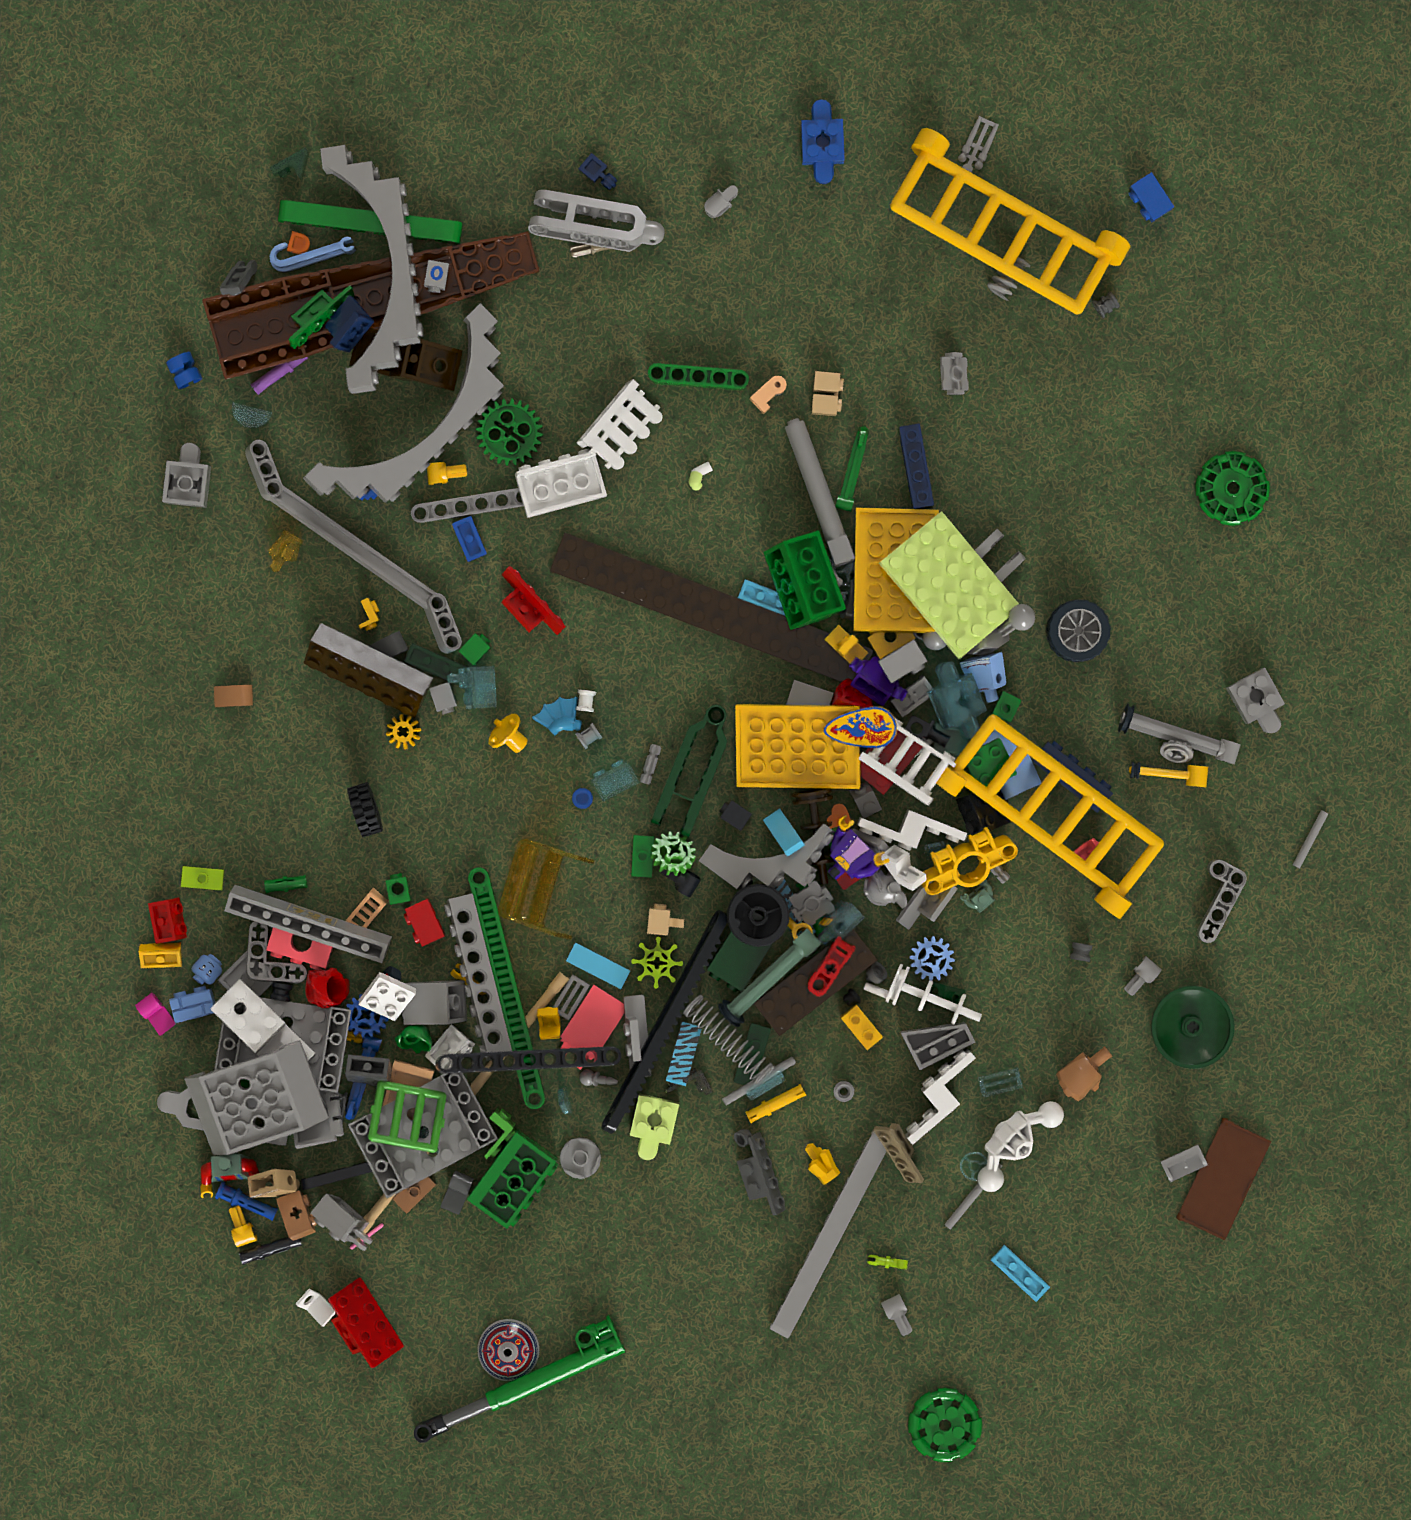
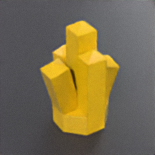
M814 1143L807 1144L805 1150L812 1159L808 1170L818 1177L823 1185L841 1173L836 1167L828 1149L822 1150L821 1147H816Z

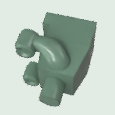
M986 879L975 889V893L972 891L969 895L963 893L964 895L960 896V899L968 907L976 909L979 913L995 901L992 887Z

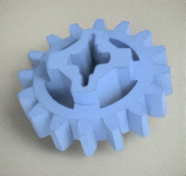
M932 936L931 941L924 937V943L922 944L917 941L916 943L919 947L911 949L915 952V955L909 956L910 959L914 960L910 964L911 967H917L914 973L918 974L921 972V979L928 976L929 981L933 980V976L940 980V974L947 976L946 969H953L949 963L955 961V959L950 958V955L954 953L953 950H947L949 943L942 945L943 939L940 938L936 942L935 936ZM932 945L941 947L943 951L937 952L933 950ZM924 948V956L918 959L920 951ZM930 953L934 956H940L935 959L934 964L926 961ZM946 958L944 966L940 969L939 964L941 960ZM927 965L931 967L932 972L923 970L921 966Z

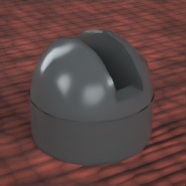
M741 1129L734 1134L735 1142L740 1147H745L749 1144L748 1137L752 1134L747 1129Z

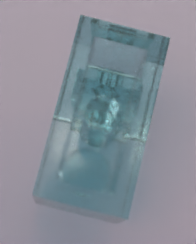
M494 666L465 667L458 669V674L447 675L448 683H459V688L465 689L463 701L466 709L497 707Z

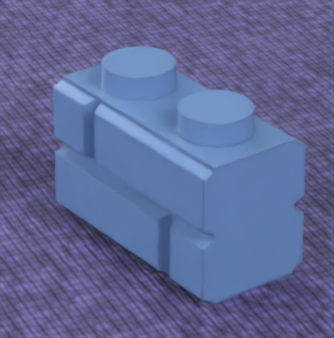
M206 986L194 988V993L186 994V991L174 993V998L169 999L175 1023L214 1014L211 1010L215 1005L212 988L206 989Z

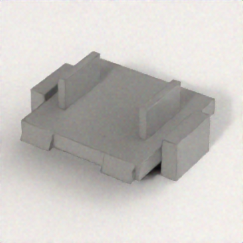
M959 352L945 353V357H940L942 390H947V395L965 394L964 391L969 390L967 359Z
M815 880L797 894L795 893L789 897V901L793 905L790 909L799 922L803 920L810 926L815 924L816 920L826 913L830 914L835 910L831 902L833 896L825 885L820 887Z

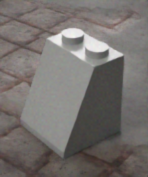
M449 980L405 983L416 988V994L402 1011L404 1025H438L467 1021L465 981Z

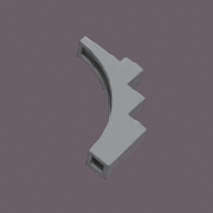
M823 824L810 839L804 842L803 847L788 857L786 854H781L771 858H744L723 852L710 844L699 862L738 890L751 885L754 876L768 887H778L783 882L785 873L805 887L816 876L815 872L817 870L811 864L818 861L822 854L821 850L825 845L828 846L831 843L835 831Z

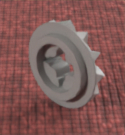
M1179 740L1163 742L1160 753L1165 759L1175 763L1188 762L1193 758L1194 754L1192 746L1187 745L1186 742H1179Z

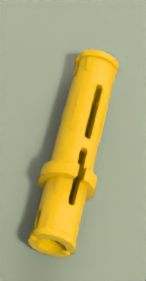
M801 1084L766 1102L765 1100L762 1101V1104L749 1111H745L750 1123H753L766 1115L768 1117L771 1116L772 1112L806 1096Z

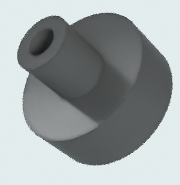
M879 962L873 963L866 969V980L870 983L879 984L887 978V971Z

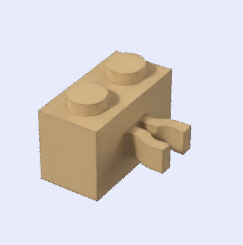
M654 904V907L649 909L647 934L668 935L669 927L684 928V919L670 918V909H666L667 905Z

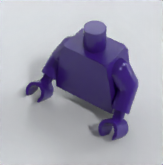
M855 657L849 664V667L857 673L850 683L851 686L881 706L886 703L890 696L903 702L908 691L900 687L898 680L891 683L879 663L883 658L873 657L869 661L866 659L860 660Z

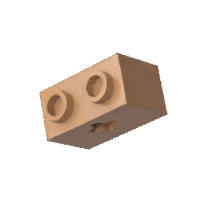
M298 1190L276 1199L290 1239L294 1241L316 1232L315 1226L317 1223L314 1221L315 1217L310 1214L308 1207L311 1206L307 1194L304 1195ZM297 1211H300V1218L297 1219L295 1216H297Z

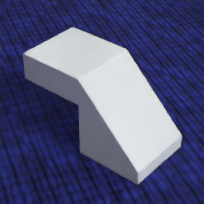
M893 845L882 854V860L889 858V863L885 864L896 882L913 891L927 880L925 873L911 866L909 852Z

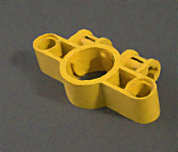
M985 827L983 831L975 835H968L969 843H962L953 849L948 844L946 848L936 853L931 852L930 856L934 866L923 871L926 874L927 880L921 885L930 895L939 894L958 884L964 887L977 886L987 878L990 869L1015 858L1018 848L1007 835H1001L993 839L989 829ZM971 855H977L979 860L977 868L965 875L959 874L957 867L961 860Z

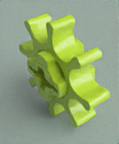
M660 936L656 937L657 944L653 949L646 948L643 942L639 943V947L645 951V956L640 960H631L632 964L639 963L644 967L643 974L637 977L638 981H641L646 975H651L655 979V989L659 987L658 979L661 976L669 977L671 982L674 983L676 979L670 974V968L674 965L683 966V961H673L670 956L671 952L677 949V945L673 944L668 950L662 949L660 946ZM653 952L654 954L648 958V955ZM656 957H660V961L667 962V964H660L659 968H655V964L647 963V961H654ZM664 967H667L664 972H661Z

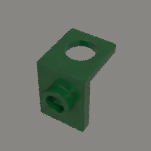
M933 982L929 993L932 994V990L937 987L938 997L958 1004L966 990Z

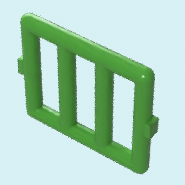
M378 1081L374 1105H371L370 1109L372 1117L368 1139L373 1142L435 1153L438 1149L441 1128L444 1127L445 1123L443 1114L447 1097L446 1093L389 1081ZM385 1089L397 1091L389 1136L377 1134ZM405 1093L417 1095L410 1140L397 1138ZM425 1097L438 1099L430 1144L418 1142Z

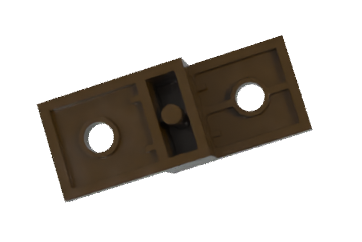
M369 328L352 350L349 366L352 367L363 356L379 330ZM420 339L421 343L396 346L400 348L401 360H398L399 367L374 370L378 374L395 379L416 381L454 391L463 350ZM438 360L442 363V369L439 372L435 368Z

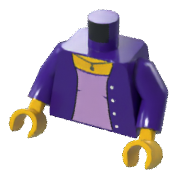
M847 815L839 819V826L834 834L830 848V856L836 864L828 872L835 880L844 872L851 879L854 877L860 879L872 876L882 865L889 863V858L882 860L881 856L885 852L875 854L851 828L848 830L854 824V821L851 820L846 824L845 818Z

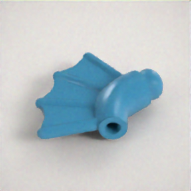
M559 697L552 704H544L541 712L533 716L532 719L548 728L554 736L562 730L579 731L581 730L582 721L575 718L578 698L564 699Z

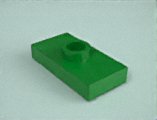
M634 835L631 876L652 878L653 859L650 858L652 854L650 850L652 845H654V836Z

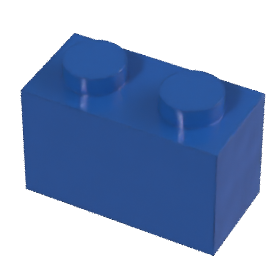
M1152 172L1129 188L1131 191L1128 193L1134 203H1139L1142 208L1140 213L1146 221L1149 219L1152 223L1174 208V205Z

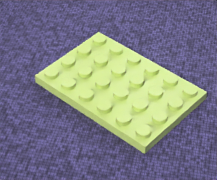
M942 511L879 563L958 659L963 657L1008 619L1011 609L1019 605Z

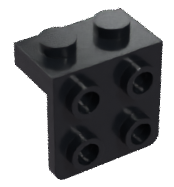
M1000 789L997 795L1001 797L1003 800H1005L1007 803H1009L1008 800L1005 799ZM974 793L956 799L958 809L962 814L969 835H975L983 831L985 827L992 831L1012 822Z

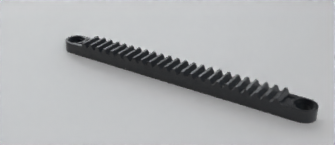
M717 910L712 916L641 1049V1061L634 1062L602 1122V1130L613 1134L625 1113L631 1112L628 1107L635 1104L633 1098L639 1097L636 1092L642 1091L641 1083L647 1082L644 1077L650 1076L648 1070L654 1069L652 1062L658 1061L656 1055L662 1054L660 1047H665L664 1040L670 1039L668 1032H673L672 1025L678 1024L676 1017H681L680 1010L686 1009L683 1004L690 1002L688 995H693L694 993L691 989L698 987L695 982L701 981L699 974L705 973L704 966H709L707 959H713L711 952L717 951L716 944H721L719 937L728 922L727 914L723 911Z

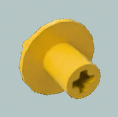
M510 714L501 721L499 719L494 721L496 727L488 739V744L492 748H498L506 744L515 753H518L526 746L528 739L517 730L520 725V717L517 714Z

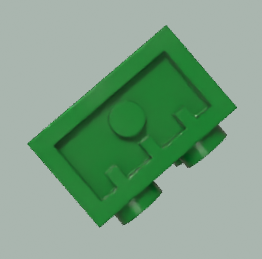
M997 738L981 746L966 766L970 775L986 787L1009 758L1001 739ZM1016 770L1013 772V774H1012L1009 778H1011V777H1013V776H1015V775L1017 774Z

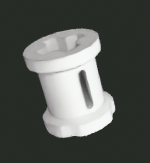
M578 689L579 702L576 710L594 712L592 705L596 692Z

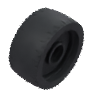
M753 884L742 888L733 896L727 910V921L730 930L741 942L755 947L766 946L777 941L786 931L789 923V908L785 898L776 889L763 884ZM762 910L764 912L763 920L755 921L752 918L753 912Z

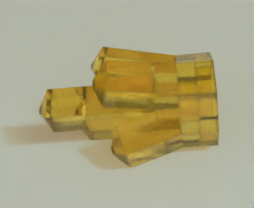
M284 530L280 538L268 549L269 555L273 556L271 558L273 561L270 565L271 570L279 572L285 561H297L299 548L303 540Z

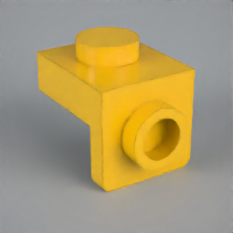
M370 598L361 601L369 620L358 625L360 629L365 628L366 631L377 627L376 622L380 621L377 612L380 610L375 600L371 601Z
M558 1007L537 1009L540 1039H559L561 1036V1021Z

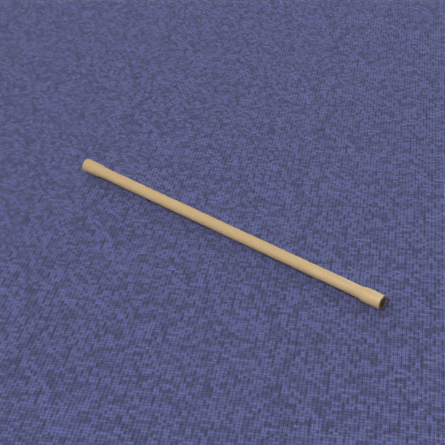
M559 972L549 984L548 989L525 1016L528 1028L537 1019V1009L545 1008L568 982L569 978L564 976L563 973ZM492 1060L488 1062L485 1066L486 1068L491 1067ZM494 1071L480 1072L470 1085L474 1095L478 1093ZM383 1194L368 1214L363 1217L369 1222L363 1231L364 1233L369 1231L375 1220L395 1195L386 1198L385 1194Z

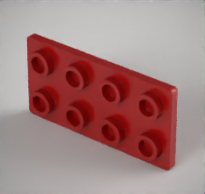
M357 1278L328 1298L329 1303L337 1314L336 1317L331 1319L332 1323L351 1353L361 1352L370 1368H375L404 1347L362 1278Z

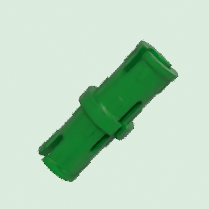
M306 875L297 877L283 876L280 879L264 880L266 893L276 891L289 892V890L308 887Z

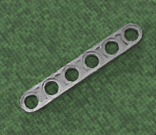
M519 488L417 504L412 508L411 516L414 521L424 523L524 506L523 503L517 501L516 496L519 493ZM501 494L506 495L508 498L505 506H499L496 503V498ZM479 498H485L488 502L487 507L483 510L476 507V501ZM459 501H464L467 504V509L463 513H459L455 509V505ZM439 504H443L447 508V512L443 516H438L435 513V508ZM417 508H424L426 510L424 519H417L415 517V510Z

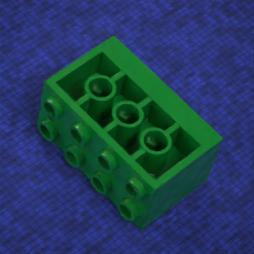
M819 530L782 541L763 552L790 630L825 620L846 609Z
M517 1129L470 1193L467 1200L506 1229L510 1225L514 1227L521 1218L522 1214L519 1212L522 1208L527 1210L534 1199L533 1193H539L545 1185L546 1180L544 1178L547 1175L551 1177L557 1169L558 1164L556 1162L558 1157ZM524 1161H531L533 1167L526 1168ZM511 1178H519L521 1184L517 1183L514 1185ZM500 1194L507 1195L508 1201H501Z

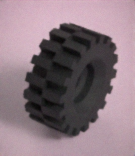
M365 782L347 788L352 812L362 837L382 832L381 818L369 783Z

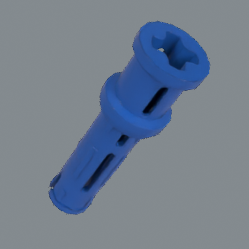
M222 1181L215 1199H223L231 1203L233 1207L239 1205L273 1221L278 1210L277 1208L243 1194L241 1189L238 1188L236 1190L225 1185V1182Z

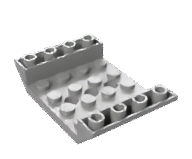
M259 997L281 1019L290 1017L293 1020V1025L290 1029L316 1053L308 1062L319 1091L338 1093L351 1010L335 1007L324 1009L319 1006ZM243 1003L236 1004L234 1008L235 1013L238 1015L244 1014L246 1012V1005ZM222 1021L214 1071L258 1057Z
M300 1040L283 1045L277 1051L206 1074L201 1072L184 1078L213 1155L232 1154L303 1131L329 1118ZM240 1079H248L250 1087L243 1088L240 1084ZM247 1099H256L258 1103L257 1107H250L247 1103ZM256 1117L264 1119L265 1125L263 1127L255 1124L254 1120Z
M463 1073L442 1074L421 1086V1088L445 1092L447 1095L443 1114L445 1123L440 1132L439 1153L435 1157H430L426 1151L370 1141L368 1134L372 1114L365 1115L348 1124L386 1198L401 1192L497 1140ZM407 1093L404 1097L397 1138L410 1140L413 1120L408 1118L407 1112L409 1109L415 1108L417 1095ZM425 1097L421 1126L428 1128L429 1135L424 1139L418 1138V1142L430 1144L438 1099ZM395 1100L381 1108L377 1134L390 1135Z

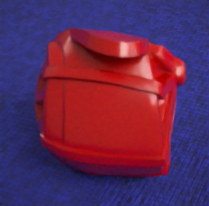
M337 968L309 970L305 990L308 1002L324 1009L339 1006L350 992L349 979L343 978V975Z

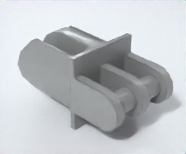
M732 185L724 192L718 189L705 202L706 214L711 218H716L729 208H732L730 202L738 195L737 187Z

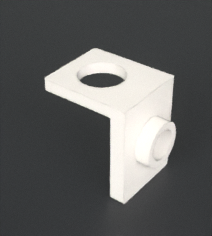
M308 1289L296 1302L298 1307L307 1310L323 1327L336 1313L331 1304L320 1293ZM312 1296L308 1302L304 1303L307 1297Z

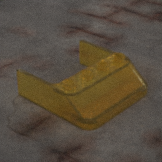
M520 840L515 850L499 904V915L504 919L535 930L571 940V935L548 928L544 924L557 875L564 856L594 864L595 860L533 840Z

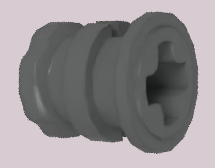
M1108 292L1106 297H1100L1098 302L1092 301L1095 310L1102 319L1105 318L1106 313L1110 314L1113 312L1112 309L1120 307L1112 292Z

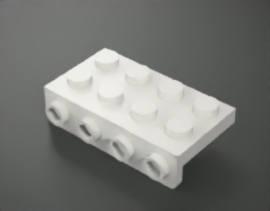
M584 449L579 451V455L571 457L570 454L559 456L557 461L551 462L550 459L538 462L539 466L531 467L530 465L519 467V471L515 473V478L527 518L606 497L607 493L596 459V452L592 455L589 452L590 449Z

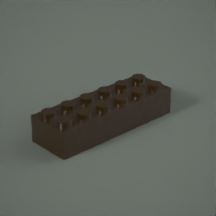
M320 623L310 640L303 662L311 669L318 670L328 677L336 679L348 687L355 688L365 695L373 697L385 705L398 709L403 714L414 718L426 698L433 677Z
M852 927L839 936L842 937L843 941L851 946L854 945L856 948L824 995L817 997L808 989V981L826 956L835 939L754 1003L779 1036L877 961L876 957ZM839 946L836 947L838 950H840V951L843 952L844 954L847 953L845 950H843V949L840 948ZM832 964L827 965V966H826L827 970H828V971H830V970L832 971V970H833V965H832ZM815 980L813 983V988L816 990H820L824 986L822 980Z

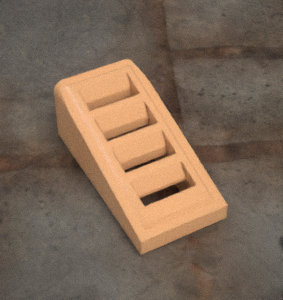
M372 888L347 918L346 922L358 925L352 920L356 915L365 922L362 927L367 928L389 900L375 888ZM370 897L373 898L377 903H379L380 906H378L376 903H374V902L370 899ZM366 902L376 910L374 913L364 905ZM359 910H363L366 914L370 916V918L367 919L366 917H364L359 912Z

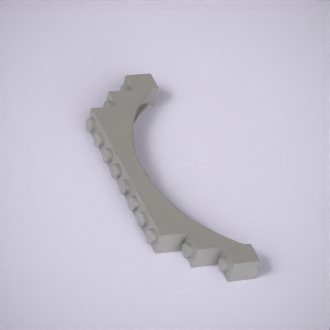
M345 145L321 148L322 167L326 175L333 174L340 178L369 203L383 226L390 248L392 286L387 312L378 333L366 352L351 368H346L347 385L351 394L375 391L379 378L377 371L374 370L399 367L398 360H401L400 348L396 346L421 343L420 336H423L422 324L418 323L421 309L419 303L416 304L415 296L419 295L418 286L413 281V276H416V268L414 263L411 264V256H414L412 243H409L408 236H411L410 223L406 222V216H409L408 204H404V196H407L405 183H401L399 177L380 180L378 167L375 168L372 161L353 164L352 152L348 151Z
M481 303L463 320L467 324L468 333L466 370L460 391L443 421L420 444L406 453L384 462L361 467L343 468L323 466L319 462L303 479L320 496L324 493L330 494L336 488L334 485L336 482L352 499L357 496L361 498L368 491L366 487L369 486L384 503L388 500L393 502L401 494L398 490L403 485L407 488L415 480L413 476L418 471L422 473L430 465L428 461L432 457L436 459L444 451L442 447L447 442L451 444L458 438L457 432L461 428L465 430L473 423L471 418L476 413L481 415L488 408L486 403L490 399L495 401L502 394L500 389L504 385L487 369V367L491 369L499 362L497 357L501 353L484 336L485 334L488 337L496 329L494 325L498 321Z

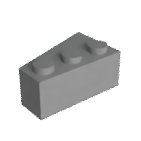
M915 640L879 661L891 683L909 672L912 674L917 673L925 668L923 663L927 662Z
M965 1022L955 1023V1025L947 1024L900 1031L919 1070L975 1043Z

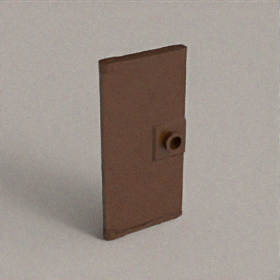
M1222 1118L1218 1131L1205 1156L1208 1165L1199 1169L1176 1218L1179 1221L1182 1220L1225 1240L1271 1141L1234 1124L1227 1118Z

